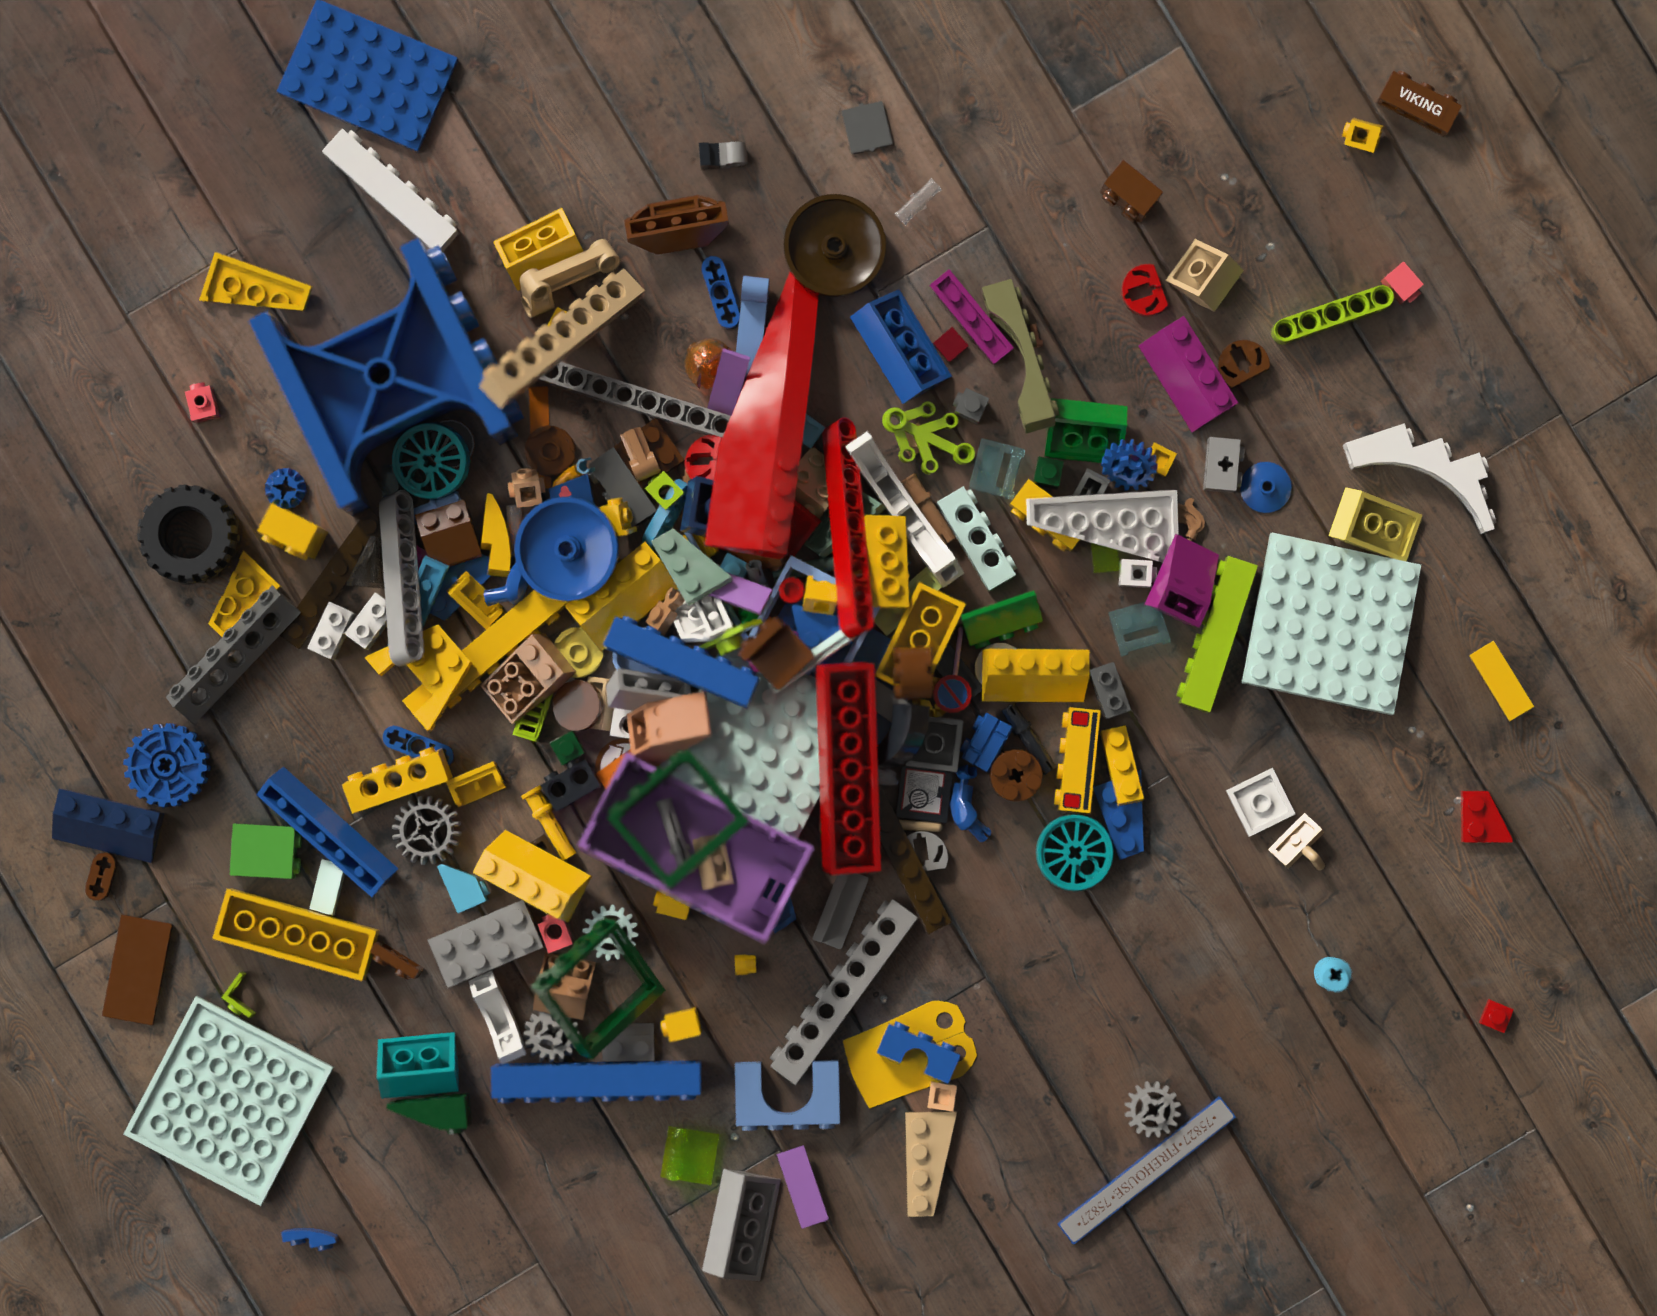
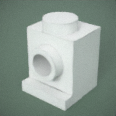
M1121 559L1119 586L1150 588L1151 583L1155 582L1157 577V567H1152L1153 561ZM1134 570H1140L1142 572V577L1140 579H1135L1133 577Z

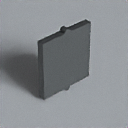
M882 101L866 105L860 103L858 107L841 110L851 154L868 150L874 152L876 148L893 144Z

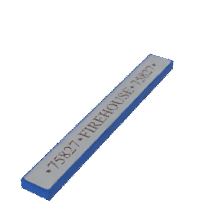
M1220 1096L1217 1097L1057 1224L1074 1245L1226 1126L1236 1116Z

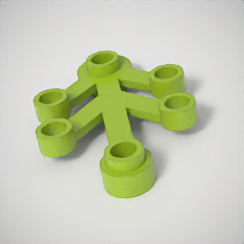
M926 401L919 407L905 412L896 407L888 409L883 414L882 424L888 432L894 433L900 448L898 457L901 462L909 463L914 460L916 455L915 450L909 446L905 432L914 436L923 460L921 469L925 474H933L938 469V462L933 458L928 443L953 455L955 462L960 465L968 464L974 459L975 450L970 444L961 443L957 446L932 433L943 428H954L958 424V417L954 413H947L940 419L917 426L909 421L921 416L923 418L931 417L936 411L935 405L932 402ZM924 406L930 407V414L924 412ZM891 417L897 418V425L891 423ZM947 417L953 419V425L947 424ZM904 451L910 452V459H906L903 456ZM959 451L965 452V459L959 457ZM927 462H931L933 464V470L927 469Z

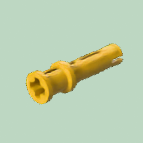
M539 785L523 794L521 798L527 801L533 812L532 817L539 820L561 860L564 861L576 854V851L552 812L554 810L553 806L547 802L541 791L542 787Z

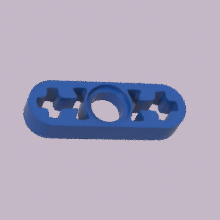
M710 256L702 263V273L719 325L725 329H733L739 324L740 319L736 300L723 261L716 256ZM714 262L716 266L720 265L721 268L717 269L719 279L724 276L725 281H716L710 285L709 281H714L712 272L706 271L710 267L709 263ZM718 286H724L728 289V296L723 300L716 299L713 295L714 289ZM732 301L733 305H728V309L731 314L735 313L736 317H733V322L728 324L727 320L722 321L721 317L725 316L723 307L718 309L717 305H725Z
M390 726L383 733V742L387 747L411 757L420 756V754H415L412 751L411 746L415 740L421 739L425 742L426 749L431 747V743L436 745L434 747L435 751L446 749V755L449 756L447 761L449 766L454 761L455 754L451 747L399 726ZM398 730V736L407 739V734L412 735L407 742L406 750L402 749L404 743L396 741L394 745L391 744V738L388 737L389 733H394Z

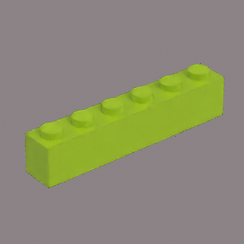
M1227 556L1225 561L1220 560L1216 575L1220 577L1217 586L1213 585L1211 605L1202 621V624H1204L1201 634H1196L1192 648H1195L1196 651L1193 659L1188 658L1184 672L1188 673L1185 683H1180L1176 697L1180 698L1179 704L1206 713L1211 712L1258 565Z

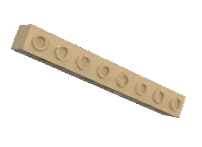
M622 269L617 274L614 272L610 273L602 281V286L598 287L595 285L586 293L584 300L578 298L570 305V310L567 313L561 311L552 320L553 324L549 327L544 324L535 333L536 337L532 340L529 337L526 338L517 347L519 350L515 353L509 351L500 360V365L497 367L494 364L491 365L483 373L485 378L479 387L500 409L633 306L645 290L625 269Z

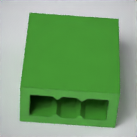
M233 824L230 875L294 879L295 874L300 873L301 861L300 858H297V848H301L302 835L293 827Z

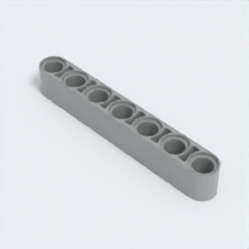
M405 490L396 491L382 498L379 502L389 655L391 661L399 667L421 659L424 653L414 508L412 497Z

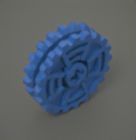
M166 723L165 727L163 724L153 725V730L145 728L141 731V737L135 736L132 739L134 746L127 747L126 752L129 754V758L124 759L123 765L128 766V770L124 772L125 778L131 779L128 786L130 789H137L136 796L138 798H147V803L150 805H156L158 802L159 807H169L170 803L172 806L181 805L182 800L190 802L193 800L192 794L201 793L200 785L207 783L208 778L205 776V773L211 771V766L206 764V760L210 758V754L204 753L203 750L206 744L204 741L196 740L198 734L195 732L187 733L188 728L185 726H178L176 728L175 724ZM164 760L172 761V764L169 766L170 771L163 770Z

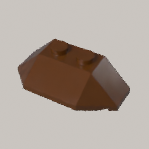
M700 195L647 204L632 217L624 220L628 243L656 255L708 246L729 225L725 202Z

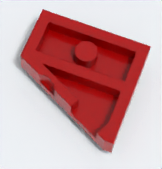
M1461 791V842H1513L1489 791Z

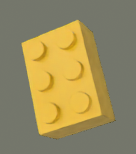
M272 503L257 530L264 534L262 540L281 549H284L286 545L285 551L305 561L308 556L313 559L316 558L328 534L326 530Z

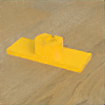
M1494 641L1469 655L1509 721L1534 707Z

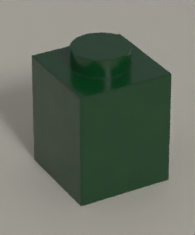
M1038 456L1032 482L1039 486L1057 489L1064 461Z
M570 731L550 742L562 766L586 754L574 731Z

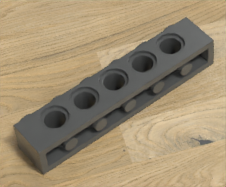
M272 585L268 590L261 593L257 602L250 609L243 612L241 618L233 627L225 631L218 643L207 650L205 656L198 664L192 666L187 675L171 688L166 696L167 700L173 708L195 725L301 613L299 609ZM271 613L268 618L264 619L266 614ZM253 632L251 636L246 638L248 633ZM235 650L233 655L228 656L230 652ZM218 669L216 673L210 675L213 670ZM200 688L196 693H193L195 689Z

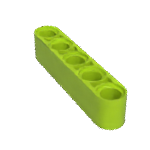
M1380 285L1283 318L1273 326L1271 336L1276 343L1287 344L1387 309L1393 302V291L1388 286ZM1375 293H1383L1387 299L1386 304H1378L1375 301ZM1351 301H1359L1363 307L1362 312L1356 313L1352 311L1350 307ZM1328 309L1337 311L1339 316L1337 321H1331L1327 318L1326 311ZM1309 317L1313 319L1314 328H1304L1302 318ZM1281 325L1287 326L1290 330V336L1287 338L1281 337L1278 334V327Z

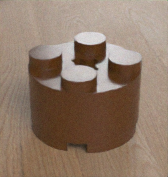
M893 648L895 700L931 698V648Z
M1010 750L999 755L993 763L989 775L990 784L996 794L1003 799L1023 801L1032 797L1038 791L1042 782V769L1037 759L1030 753L1023 750ZM1013 768L1016 771L1022 772V776L1019 777V783L1009 779Z

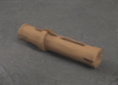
M916 473L901 481L913 498L914 503L943 543L946 545L955 539L956 536L930 498L932 496L930 491L927 492Z

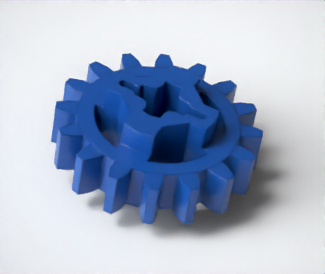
M1121 439L1119 446L1113 442L1111 443V448L1105 450L1101 466H1103L1102 474L1108 475L1107 479L1110 482L1115 481L1116 488L1124 485L1125 491H1128L1129 486H1133L1137 491L1140 484L1147 487L1148 481L1154 480L1158 467L1156 463L1157 456L1151 455V447L1143 448L1144 442L1136 445L1134 439H1131L1130 443L1126 444L1124 439Z

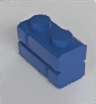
M985 713L984 717L980 715L977 717L972 726L975 733L971 740L969 738L965 739L960 752L963 753L961 757L963 760L989 773L1013 727Z

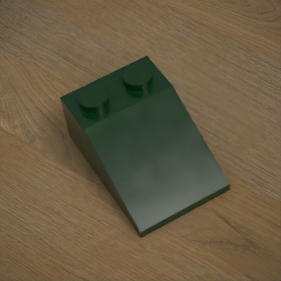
M469 1093L392 1100L386 1104V1108L389 1111L439 1130H448V1134L463 1133L472 1124Z

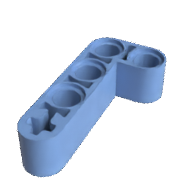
M743 276L736 353L750 357L745 379L765 333L770 286L769 278Z

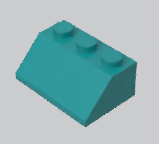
M455 1032L378 1039L377 1082L381 1099L459 1091Z

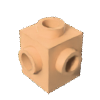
M522 468L511 473L512 482L507 483L510 498H515L517 508L541 504V493H545V484L543 477H538L537 470Z

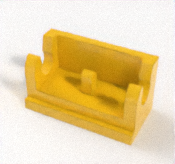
M465 571L447 592L487 630L502 614L503 605L498 603L487 606L484 599V590L486 589Z
M495 761L446 782L458 807L506 788Z

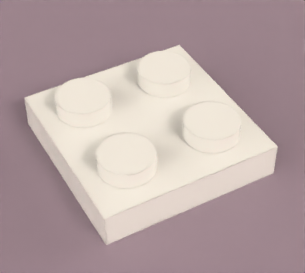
M1273 768L1226 790L1248 837L1295 815Z

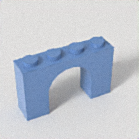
M813 1060L812 1096L803 1108L795 1112H781L772 1108L767 1103L762 1092L761 1061L735 1062L736 1126H742V1130H757V1126L768 1125V1130H782L783 1125H793V1129H809V1124H819V1129H833L835 1124H840L838 1060Z

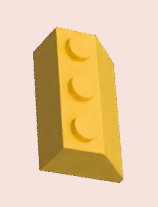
M562 208L494 241L517 291L521 290L520 277L527 270H542L584 252Z

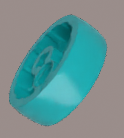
M424 422L410 427L399 437L392 454V467L396 479L407 492L423 499H439L454 493L464 483L470 469V453L465 440L455 429L443 423ZM436 430L438 435L433 448H431L429 431ZM421 431L424 433L426 449L423 448L415 437ZM445 434L451 438V442L439 451L438 447ZM410 439L418 448L420 454L406 449ZM455 444L459 455L444 457L443 453ZM403 453L417 457L418 460L403 463ZM435 455L434 461L436 465L428 466L429 460L427 456ZM460 459L459 470L444 464L445 461ZM413 465V467H411L408 471L407 476L404 471V466ZM442 468L456 473L452 483L441 471ZM417 469H422L427 476L423 483H418L414 478ZM435 473L446 484L445 488L437 489ZM431 483L432 491L424 490V487Z
M1068 814L1051 821L1041 832L1036 845V860L1043 876L1054 886L1067 891H1083L1096 886L1108 874L1114 857L1113 843L1107 830L1095 819L1081 814ZM1075 822L1073 841L1064 826L1065 823ZM1079 823L1089 825L1090 828L1082 840L1078 841ZM1057 827H1061L1067 844L1052 835V832ZM1095 829L1101 838L1088 845H1084V842ZM1048 837L1063 846V850L1045 848ZM1101 842L1104 843L1105 853L1087 852L1088 848ZM1071 846L1073 848L1080 847L1079 859L1075 857L1069 858L1068 855L1071 853L1069 848ZM1044 853H1062L1063 856L1050 863H1046ZM1093 856L1105 858L1101 868ZM1066 860L1057 876H1054L1049 867ZM1085 860H1090L1094 864V870L1089 875H1084L1080 871V865ZM1069 864H1071V881L1067 883L1060 880V877ZM1075 871L1080 877L1085 879V882L1075 883Z

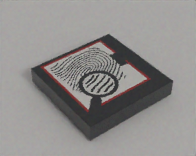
M902 766L896 816L947 823L953 772Z

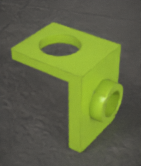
M664 471L660 475H655L645 488L649 495L665 510H668L684 495L682 489ZM668 486H671L674 489L672 498L668 500L662 499L659 494Z
M243 971L237 975L221 998L229 1003L228 1008L239 1016L243 1013L251 1018L254 1017L256 1012L232 995L246 975Z

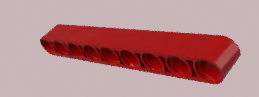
M842 417L823 430L822 437L839 626L845 637L853 639L873 627L874 616L860 469L846 448L847 445L857 439L854 423L850 419Z

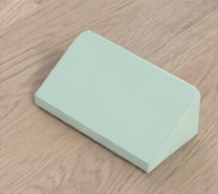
M321 860L309 909L335 915L345 873L329 860Z

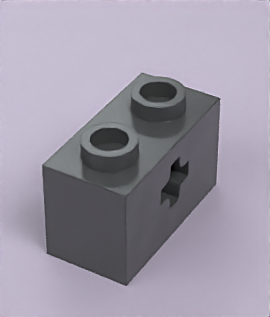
M1114 662L1089 670V677L1104 720L1131 711Z

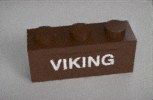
M1393 71L1376 103L1445 137L1462 105L1458 104V100L1451 95L1444 94L1442 96L1434 92L1435 88L1427 83L1421 82L1419 84L1411 80L1412 77L1403 71H1398V73Z

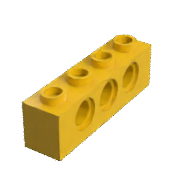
M430 747L420 751V756L411 759L410 755L396 759L395 765L387 767L386 763L371 768L372 773L363 775L362 771L347 776L348 781L343 783L342 787L352 814L449 781L453 776L443 749L435 751L434 747ZM416 764H421L425 767V776L416 774ZM393 772L401 775L402 783L400 785L392 782L391 774ZM368 781L376 782L378 785L377 793L369 791L367 788Z

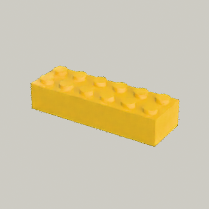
M230 888L226 890L212 939L363 981L366 980L373 956L370 950L377 942L380 930Z

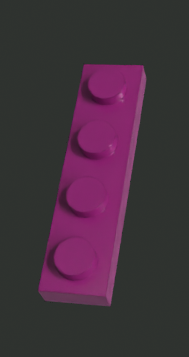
M950 269L929 285L993 365L1014 349Z

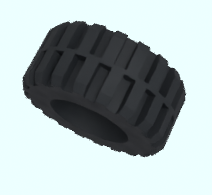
M178 485L177 488L169 487L165 489L161 495H155L152 498L153 502L151 505L145 506L143 509L144 517L139 519L138 522L140 533L137 534V541L141 543L140 552L147 559L146 563L156 570L159 575L183 584H200L207 582L210 578L215 579L220 575L219 572L223 569L227 570L231 565L229 563L231 558L236 557L238 552L236 546L237 543H240L238 520L234 517L233 509L228 506L222 497L214 492L196 485ZM183 511H197L203 514L212 527V539L209 547L203 554L191 559L176 556L169 549L166 542V531L170 521Z

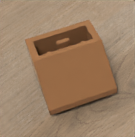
M545 952L540 974L548 971L556 964L557 958L561 955ZM582 960L550 990V993L570 1018L584 1020L596 962ZM535 993L533 1010L550 1013Z

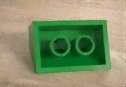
M1051 398V401L1055 400L1059 415L1055 416V426L1047 428L1044 457L1102 463L1105 450L1111 448V443L1114 442L1119 446L1121 439L1125 441L1128 406Z
M1035 590L971 611L959 617L968 646L975 645L976 649L990 645L989 640L999 637L1000 641L1015 636L1014 631L1023 629L1024 633L1038 629V623L1043 621Z

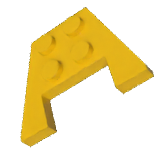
M438 624L422 631L423 656L421 659L407 664L433 695L413 713L428 732H431L436 726L437 719L445 711L449 699L454 691H457L473 664ZM389 646L365 657L381 677L395 665L390 659Z

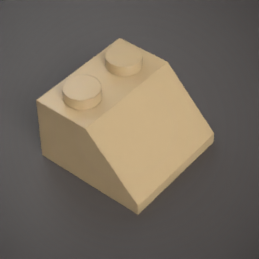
M1195 239L1166 281L1197 304L1215 312L1244 270L1228 254Z

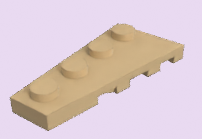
M957 1111L905 1112L908 1217L934 1216Z

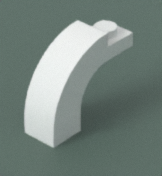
M493 971L469 980L473 998L490 1030L501 1064H506L526 1055L519 1027Z

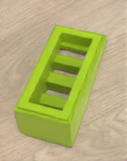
M553 694L545 699L544 704L540 703L536 706L542 708L541 713L530 711L526 714L539 718L538 723L525 720L524 715L516 722L512 735L539 742ZM522 724L536 728L535 732L532 733L521 729Z

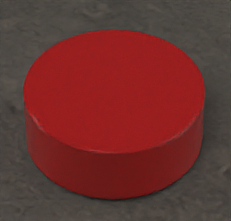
M789 577L781 582L779 594L785 602L794 604L804 597L805 587L799 579Z

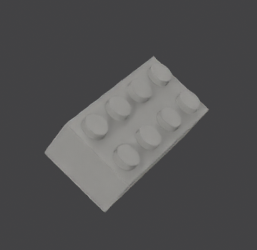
M524 900L428 940L447 988L545 947L528 903Z

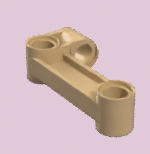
M600 239L595 241L588 250L542 270H527L520 277L521 300L527 315L532 318L555 308L552 298L553 291L600 271L603 273L614 271L620 264L619 256L607 240Z

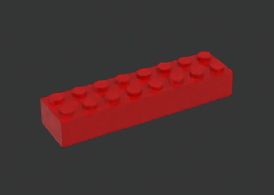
M868 662L818 664L815 666L822 870L830 875L881 871L874 664Z

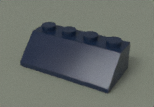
M59 789L53 811L52 839L152 863L165 813L68 789Z

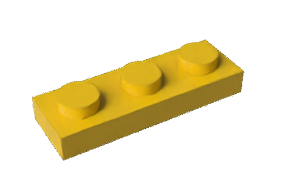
M1126 725L1101 730L1100 736L1117 805L1122 806L1143 801L1144 797Z

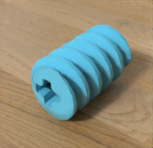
M1325 957L1319 960L1314 969L1316 983L1322 988L1334 992L1347 988L1352 977L1349 965L1344 960L1334 957ZM1331 969L1336 970L1334 972V979L1329 978L1331 976Z

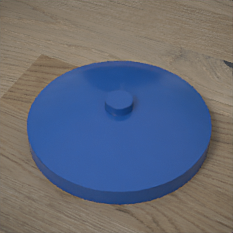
M559 497L539 504L524 518L516 535L515 557L523 578L537 592L555 600H578L595 593L610 579L618 561L619 544L612 522L600 508L580 498Z

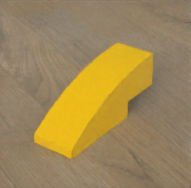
M487 493L480 549L490 550L487 575L508 578L511 556L508 532L500 507L493 494Z

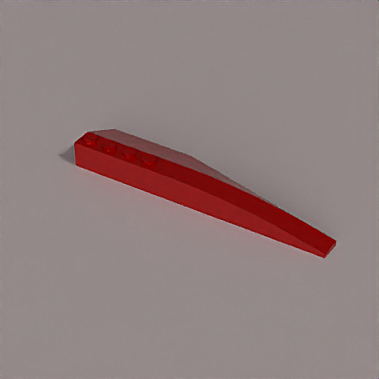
M791 272L788 274L784 289L777 301L763 340L759 345L745 379L743 389L736 401L734 411L727 423L725 433L718 445L704 545L778 560L787 555L808 402L818 306V294L800 284Z

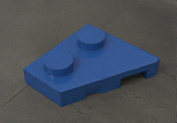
M792 605L799 638L811 650L840 630L839 616L802 611V606ZM852 641L846 644L845 646L852 645Z

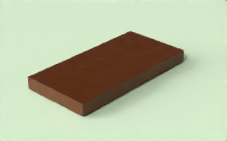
M121 914L102 1016L154 1025L172 933V923Z

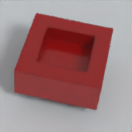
M1488 999L1479 1023L1505 1033L1514 1009Z

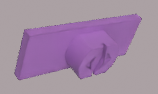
M723 348L708 409L732 415L736 401L742 391L750 361L749 356Z
M728 573L733 581L709 594V596L719 599L721 602L729 603L734 607H740L761 615L773 591L770 588Z
M804 1145L777 1154L801 1228L828 1220L829 1218Z

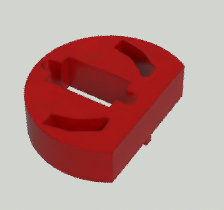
M1142 264L1128 272L1121 287V295L1126 307L1140 316H1154L1162 312L1168 306L1155 266L1153 264ZM1133 273H1146L1148 274L1149 278L1142 275L1133 276ZM1146 284L1149 287H1155V290L1151 292L1152 295L1135 301H1131V298H1125L1129 294V290ZM1157 299L1158 305L1146 313L1145 309L1149 308L1154 300Z
M711 434L705 435L697 439L690 446L685 457V470L691 479L698 476L714 480L718 445L721 437ZM708 443H715L714 448L708 445ZM713 457L714 459L710 461L709 465L693 464L698 458Z

